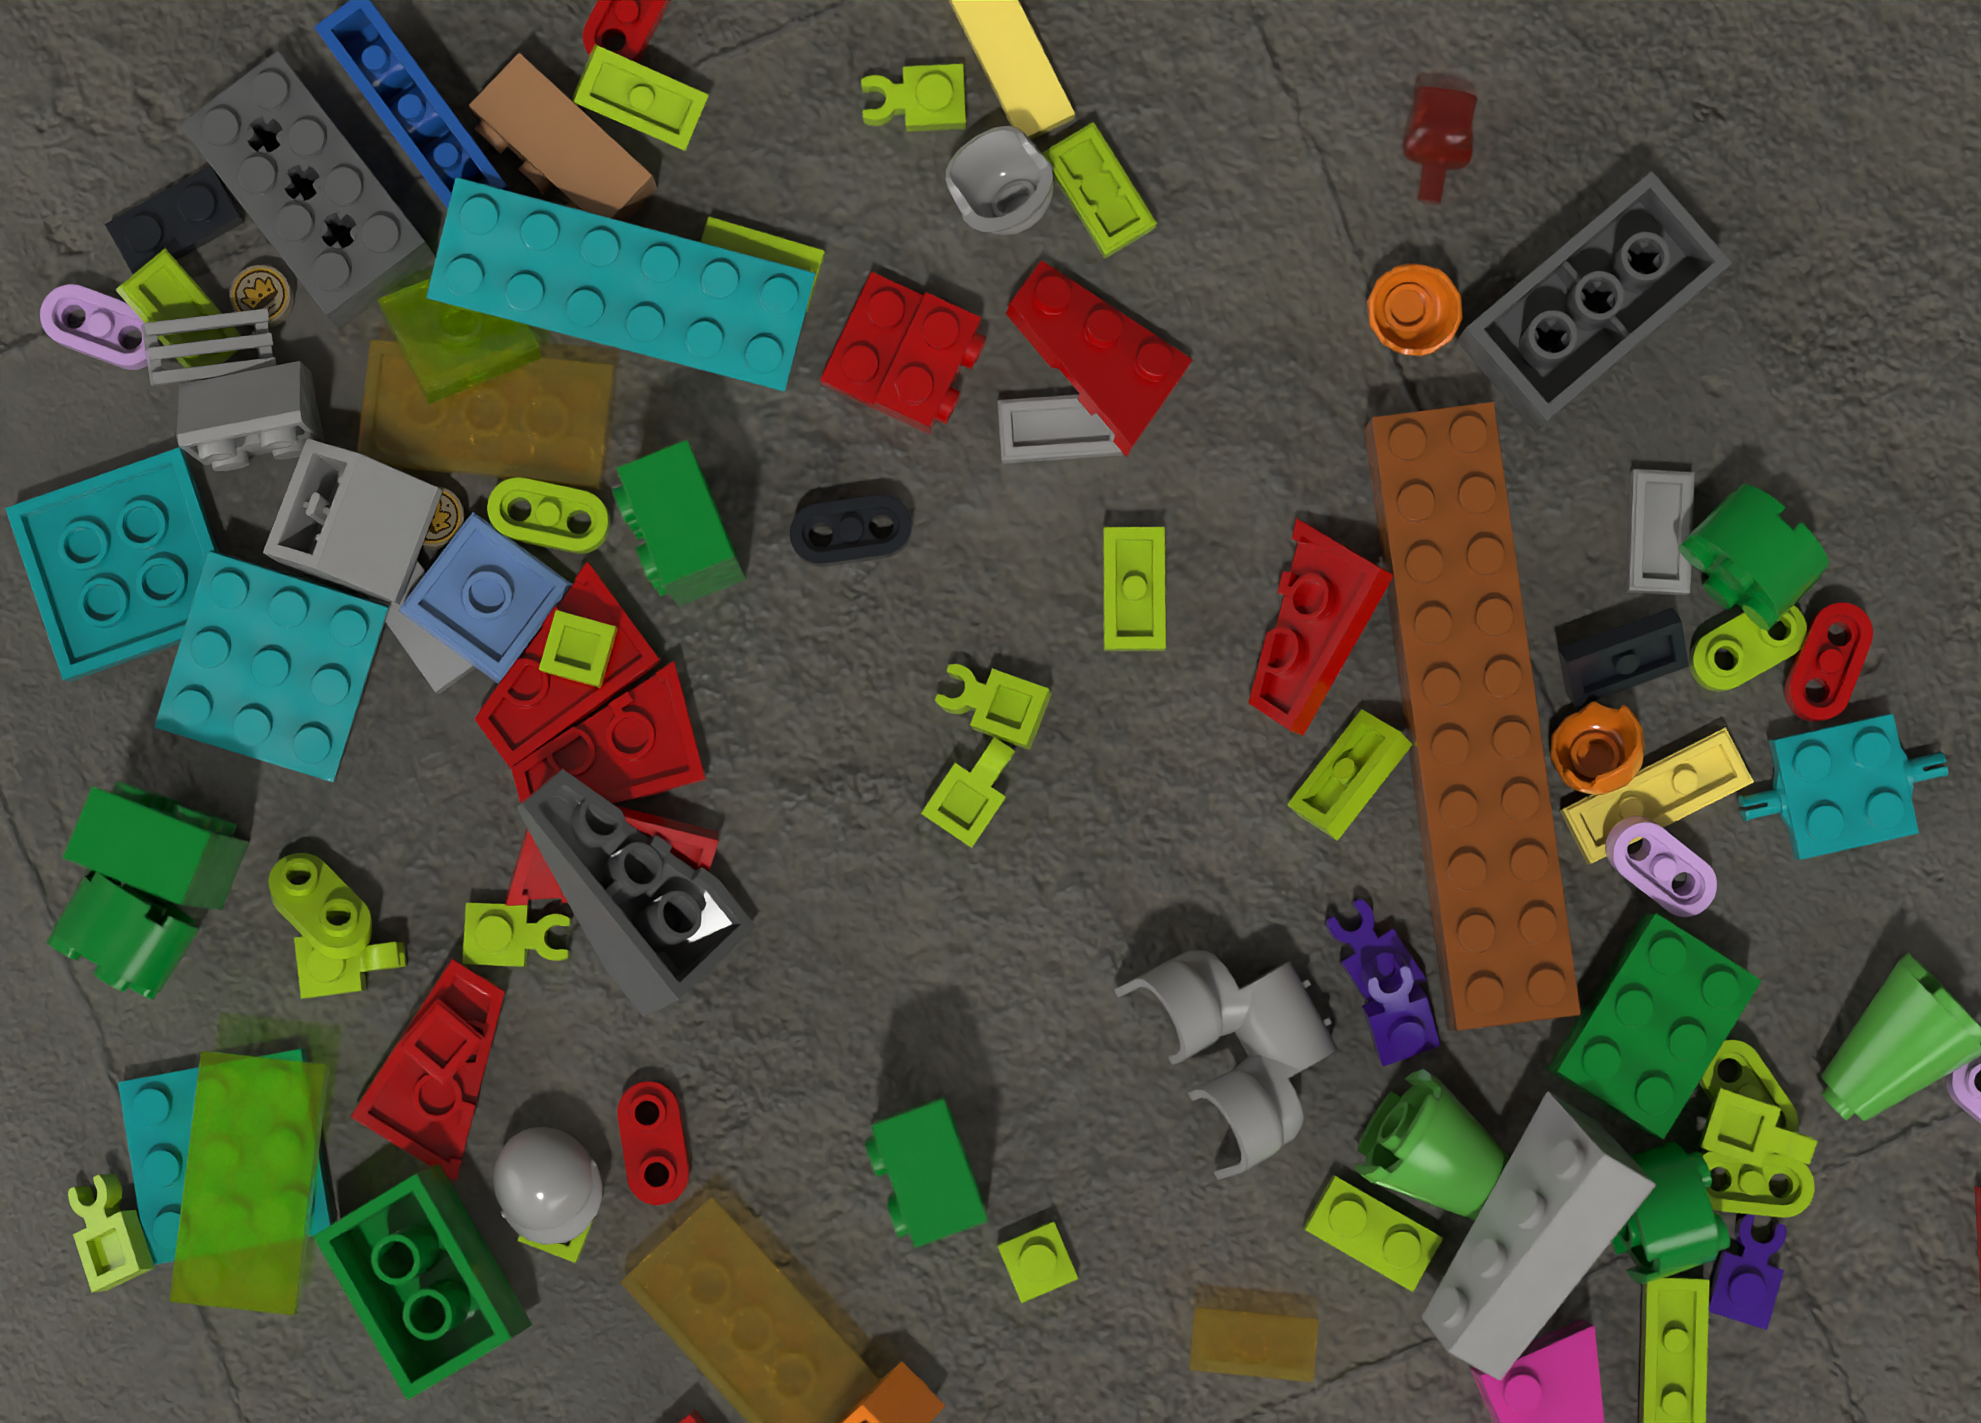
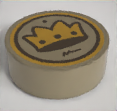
M254 265L241 271L233 280L230 288V302L234 312L268 308V328H272L281 324L290 315L294 305V292L290 282L277 269L267 265Z
M435 486L443 492L422 546L429 549L446 548L465 523L467 514L463 503L454 493L446 488Z

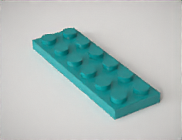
M456 177L426 298L785 392L816 273Z

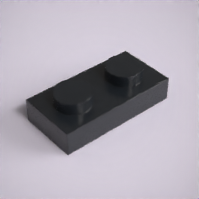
M210 165L104 225L133 275L164 249L175 260H178L243 224L244 220L220 177Z
M1673 607L1558 648L1565 691L1574 707L1689 667L1682 620Z

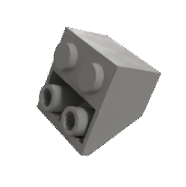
M301 361L179 384L178 445L204 465L212 464L214 471H230L250 465L249 457L272 453L273 459L278 460L300 457L307 438L321 443L325 442L312 371Z
M307 438L263 553L294 573L400 605L443 491L438 487L362 454Z

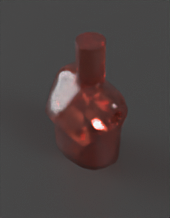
M1418 87L1415 89L1412 115L1404 137L1402 152L1406 159L1423 166L1417 201L1433 205L1441 204L1446 170H1460L1469 165L1473 152V122L1478 101L1477 96L1438 87Z

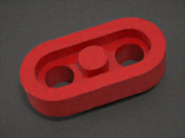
M598 0L583 29V44L588 57L592 52L594 44L605 48L604 45L607 38L612 35H621L626 39V43L621 50L614 53L638 63L671 0Z
M1834 603L1822 608L1811 618L1807 626V635L1801 649L1796 654L1784 688L1786 702L1791 711L1798 717L1811 722L1824 721L1837 716L1847 706L1873 640L1872 623L1861 608L1850 603ZM1831 625H1838L1845 631L1846 640L1842 646H1836L1829 641L1828 629ZM1810 680L1817 681L1824 689L1823 699L1818 703L1811 701L1806 695V685Z
M645 1081L635 1084L622 1095L617 1109L627 1181L633 1194L641 1201L651 1205H664L681 1196L690 1181L691 1172L681 1106L676 1094L665 1084L656 1081ZM646 1100L654 1102L659 1108V1117L651 1125L642 1123L637 1116L638 1106ZM660 1162L667 1167L669 1178L664 1185H653L647 1179L646 1172L651 1163Z

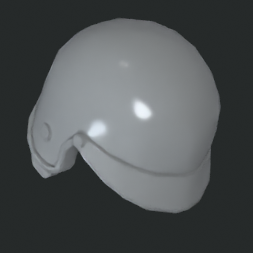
M1008 125L985 131L963 145L949 161L945 180L953 199L962 213L963 220L971 228L991 234L1011 235L1031 228L1043 217L1049 208L1053 196L1052 169L1054 167L1023 131Z
M532 1127L510 1138L499 1151L493 1172L495 1195L503 1209L501 1211L503 1218H506L507 1222L521 1236L541 1244L564 1243L583 1233L597 1216L602 1202L603 1191L600 1172L595 1160L591 1158L585 1147L573 1136L552 1127Z

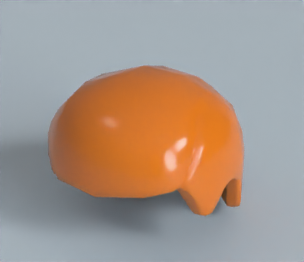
M1406 263L1386 271L1377 279L1367 300L1368 322L1371 330L1384 346L1404 355L1425 356L1432 354L1453 340L1463 319L1462 298L1455 284L1442 270L1429 265Z
M1593 701L1579 712L1565 717L1551 736V764L1563 782L1579 792L1604 795L1621 789L1632 781L1642 767L1645 749L1643 728L1632 710L1626 705L1615 709Z

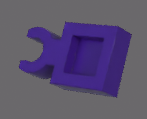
M1357 899L1352 902L1355 911L1360 916V924L1356 930L1352 932L1345 931L1334 916L1325 920L1329 934L1336 941L1349 944L1354 952L1339 963L1366 1003L1375 1000L1371 997L1362 980L1361 971L1363 966L1370 965L1377 980L1385 981L1390 979L1396 970L1393 956L1401 954L1413 973V987L1427 981L1394 929L1388 930L1379 937L1376 936L1373 931L1374 914L1364 900Z
M1401 954L1393 956L1396 970L1394 975L1388 980H1377L1370 965L1363 966L1361 971L1362 980L1371 997L1375 1000L1362 1005L1375 1053L1383 1067L1440 1046L1427 996L1420 984L1413 987V973Z
M1741 1213L1734 1227L1735 1238L1740 1245L1737 1255L1719 1251L1709 1286V1312L1767 1330L1784 1270L1767 1264L1770 1255L1777 1252L1785 1242L1786 1225L1773 1222L1767 1239L1762 1242H1756L1751 1235V1227L1754 1223L1755 1215Z

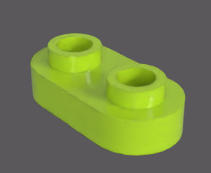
M522 477L510 478L498 484L490 494L487 504V512L492 525L497 531L511 540L570 553L584 554L596 550L607 539L611 526L607 508L594 494ZM518 501H527L531 504V514L524 521H515L510 515L512 506ZM579 513L587 514L591 518V526L583 534L571 532L569 526L572 517Z
M1794 605L1780 619L1786 628V634L1782 640L1771 638L1768 631L1757 626L1749 619L1745 612L1708 632L1694 643L1689 653L1688 663L1693 678L1705 689L1723 692L1742 685L1788 659L1801 649L1807 635V625L1803 614ZM1719 648L1728 650L1733 656V665L1729 670L1720 669L1714 661V655Z
M295 853L282 858L273 866L268 879L273 905L320 954L332 959H348L358 955L368 946L372 937V923L368 907L324 861L312 854ZM296 876H308L310 878L301 885L290 883V880ZM339 915L350 918L347 923L340 926L329 923L333 917Z
M1725 1040L1699 1081L1711 1102H1713L1717 1087L1719 1086L1781 1108L1776 1126L1797 1132L1799 1125L1797 1112L1758 1053L1750 1045L1742 1041ZM1727 1058L1732 1060L1737 1068L1736 1076L1730 1082L1721 1080L1717 1071L1720 1062Z
M1710 1150L1700 1152L1708 1165L1709 1171L1720 1167L1724 1170L1727 1177L1726 1184L1720 1190L1714 1191L1710 1187L1706 1188L1713 1210L1787 1218L1803 1212L1813 1199L1815 1191L1814 1178L1810 1169L1803 1162L1780 1154L1766 1153L1760 1168ZM1781 1173L1787 1179L1788 1187L1783 1195L1775 1197L1769 1190V1181L1774 1175Z

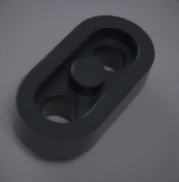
M873 495L812 504L799 511L790 527V540L795 553L801 560L812 566L827 567L889 558L900 553L910 540L912 523L907 508L894 497ZM886 518L891 521L893 531L890 536L883 539L874 537L870 532V526L874 520ZM820 526L829 528L833 533L831 543L825 547H817L810 542L811 532Z

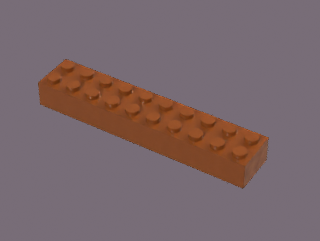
M1494 402L1372 417L1364 428L1383 569L1394 575L1386 592L1406 737L1413 744L1408 751L1447 1030L1460 1031L1581 1015Z

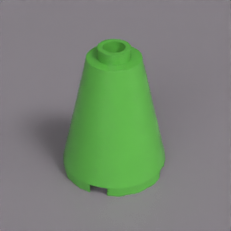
M1907 952L1893 968L1822 1073L1821 1077L1828 1087L1821 1092V1095L1846 1121L1854 1114L1863 1121H1867L1980 1057L1981 1024L1978 1021L1976 1022L1964 1006L1918 960Z
M1424 1069L1413 1072L1405 1078L1413 1086L1402 1097L1391 1091L1371 1117L1357 1148L1358 1152L1366 1156L1365 1164L1355 1163V1171L1371 1183L1475 1221L1511 1157L1438 1077L1431 1075Z

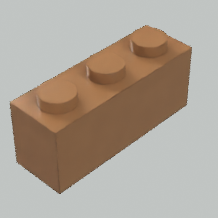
M520 53L469 104L470 109L479 122L473 129L475 133L499 155L508 148L523 162L517 171L529 184L542 195H545L551 188L567 203L566 206L627 222L657 190L652 174Z

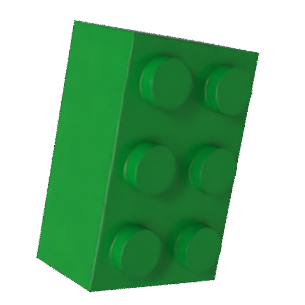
M688 440L616 468L623 485L613 488L612 492L625 523L634 532L637 540L645 539L646 543L635 547L648 581L652 582L654 589H657L660 597L670 594L680 607L746 580L702 468Z
M116 781L112 791L94 786L91 787L62 858L180 905L222 910L250 842L233 836L237 824L204 811L200 812L192 808L182 807L179 801L152 790Z
M1657 913L1642 915L1582 1010L1581 1015H1579L1552 1058L1546 1071L1648 1136L1664 1139L1762 980Z
M945 1094L876 1119L871 1125L873 1135L868 1136L864 1144L876 1177L888 1174L895 1193L889 1195L886 1205L898 1238L910 1235L914 1247L917 1248L988 1222L987 1208Z
M440 1163L416 1173L313 1236L407 1401L533 1325Z

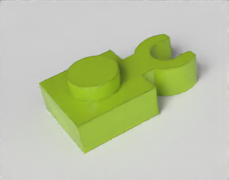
M963 64L903 67L904 84H893L889 79L879 75H871L861 79L863 93L878 92L886 99L884 105L879 109L863 110V123L867 125H884L892 120L895 115H905L906 132L966 129Z
M959 664L948 665L947 673L957 680L964 681L965 690L957 698H948L945 695L937 694L935 698L937 704L944 711L951 714H964L970 710L975 711L970 723L974 730L1030 750L1052 696L1051 691L1043 686L993 668L985 685L979 683L967 667Z
M466 902L462 964L527 967L528 949L536 950L539 955L548 960H567L571 956V951L564 949L555 950L550 947L547 942V934L555 926H572L573 919L561 914H551L543 917L537 924L529 923V905L506 906V904Z
M114 1173L99 1174L93 1177L98 1193L96 1201L93 1198L90 1185L76 1186L68 1190L71 1208L77 1215L84 1218L87 1227L74 1233L73 1236L91 1293L108 1291L154 1269L136 1210L120 1211L119 1209L122 1200V1186Z

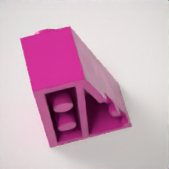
M1584 1319L1577 1320L1532 1340L1501 1380L1476 1367L1469 1368L1493 1423H1605L1595 1325Z

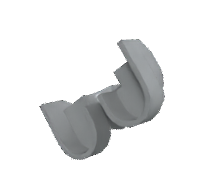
M1187 950L1114 989L1119 998L1140 987H1146L1163 1003L1174 1022L1180 1039V1050L1168 1057L1172 1065L1180 1063L1209 1047L1219 1037L1233 1032L1236 1033L1248 1057L1234 1070L1218 1075L1188 1092L1192 1101L1206 1098L1214 1103L1229 1122L1238 1140L1241 1156L1214 1171L1217 1180L1247 1171L1273 1156L1282 1146L1294 1140L1303 1126L1304 1116L1301 1103L1288 1078L1317 1063L1338 1048L1326 1026L1332 1023L1330 1018L1321 1019L1305 990L1306 987L1311 985L1309 980L1301 982L1290 961L1277 966L1238 988L1225 965L1215 955L1206 950Z

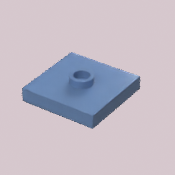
M472 512L401 605L399 612L499 684L542 627L543 622L553 608L557 607L572 584L510 538L501 534L495 527L476 513Z

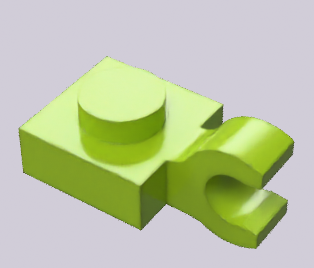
M994 737L971 772L954 763L921 814L973 848L1006 799V796L992 788V785L1016 751Z
M303 936L294 937L301 999L367 991L365 972L407 967L405 942L369 945L354 957L332 959L320 954Z
M1718 1086L1698 1145L1701 1148L1761 1168L1767 1150L1810 1165L1818 1141L1811 1136L1776 1126L1781 1108Z

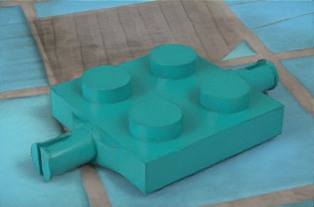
M1881 714L1769 739L1775 769L1772 783L1773 790L1738 796V806L1748 807L1763 803L1761 806L1739 810L1744 822L1778 813L1788 829L1794 859L1803 860L1919 834L1912 802L1913 783L1938 777H1947L1948 766L1940 765L1923 769L1924 767L1946 763L1947 761L1942 751L1908 759L1900 747L1894 714Z

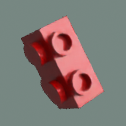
M871 272L820 378V383L930 435L936 421L947 424L961 395V391L953 388V385L962 366L972 370L983 350L987 336L979 333L981 317L926 292L923 296Z

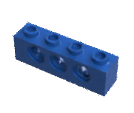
M350 0L314 26L320 37L447 209L456 177L512 191L371 0Z

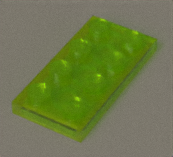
M201 1051L169 1302L285 1315H296L299 1313L329 1064Z

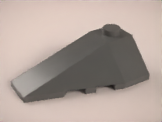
M564 769L558 771L516 807L604 969L643 1017L679 1001L756 927L718 878L702 867L697 870L693 869L670 852L672 846L657 835L649 838L624 820L622 810Z

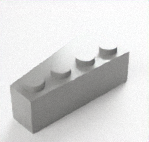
M1547 1091L1426 1308L1422 1319L1447 1352L1501 1380L1656 1184L1597 1120Z

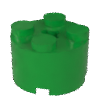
M1742 484L1734 492L1730 493L1682 541L1678 549L1690 564L1703 571L1708 577L1707 581L1703 584V588L1716 603L1727 610L1731 609L1736 603L1743 609L1751 621L1761 629L1769 631L1820 579L1821 574L1829 567V559L1819 541L1802 522L1793 529L1779 516L1786 508L1761 489L1749 484Z
M89 869L54 924L52 933L46 943L71 959L79 961L81 956L96 964L97 967L93 975L109 986L122 992H126L130 988L140 995L154 1000L158 992H161L199 932L200 926L194 924L195 920L166 899L127 883L121 887L122 881Z
M1668 1142L1629 1155L1656 1184L1610 1242L1616 1255L1628 1251L1636 1266L1626 1269V1272L1636 1283L1643 1285L1712 1262L1716 1259L1719 1250L1729 1247L1730 1238L1726 1224L1718 1212H1713L1706 1188L1711 1187V1175L1708 1165L1700 1152L1696 1151L1687 1154L1675 1142Z

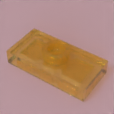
M1194 1306L1188 1369L1314 1382L1319 1319L1315 1317Z

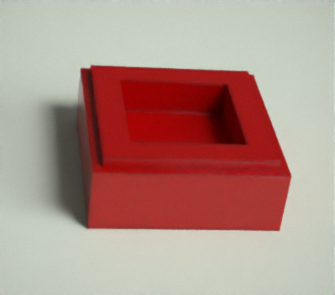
M437 997L396 1046L440 1084L445 1086L485 1040V1036Z

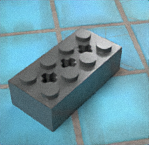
M278 51L179 124L322 311L339 330L436 257ZM276 136L280 146L276 150L268 152L264 143L268 138ZM312 182L317 193L312 198L305 200L300 190L304 185ZM348 229L354 241L349 246L342 248L338 243L337 235L343 230Z
M1651 171L1467 326L1456 342L1536 433L1715 281L1732 262ZM1638 255L1646 259L1649 264L1640 273L1636 272L1629 264L1631 259L1634 260ZM1594 293L1601 298L1603 304L1599 307L1598 312L1596 310L1591 312L1584 306L1585 296L1588 299ZM1547 332L1555 336L1558 342L1552 348L1553 353L1550 349L1546 352L1536 343L1539 339L1538 333L1541 337Z

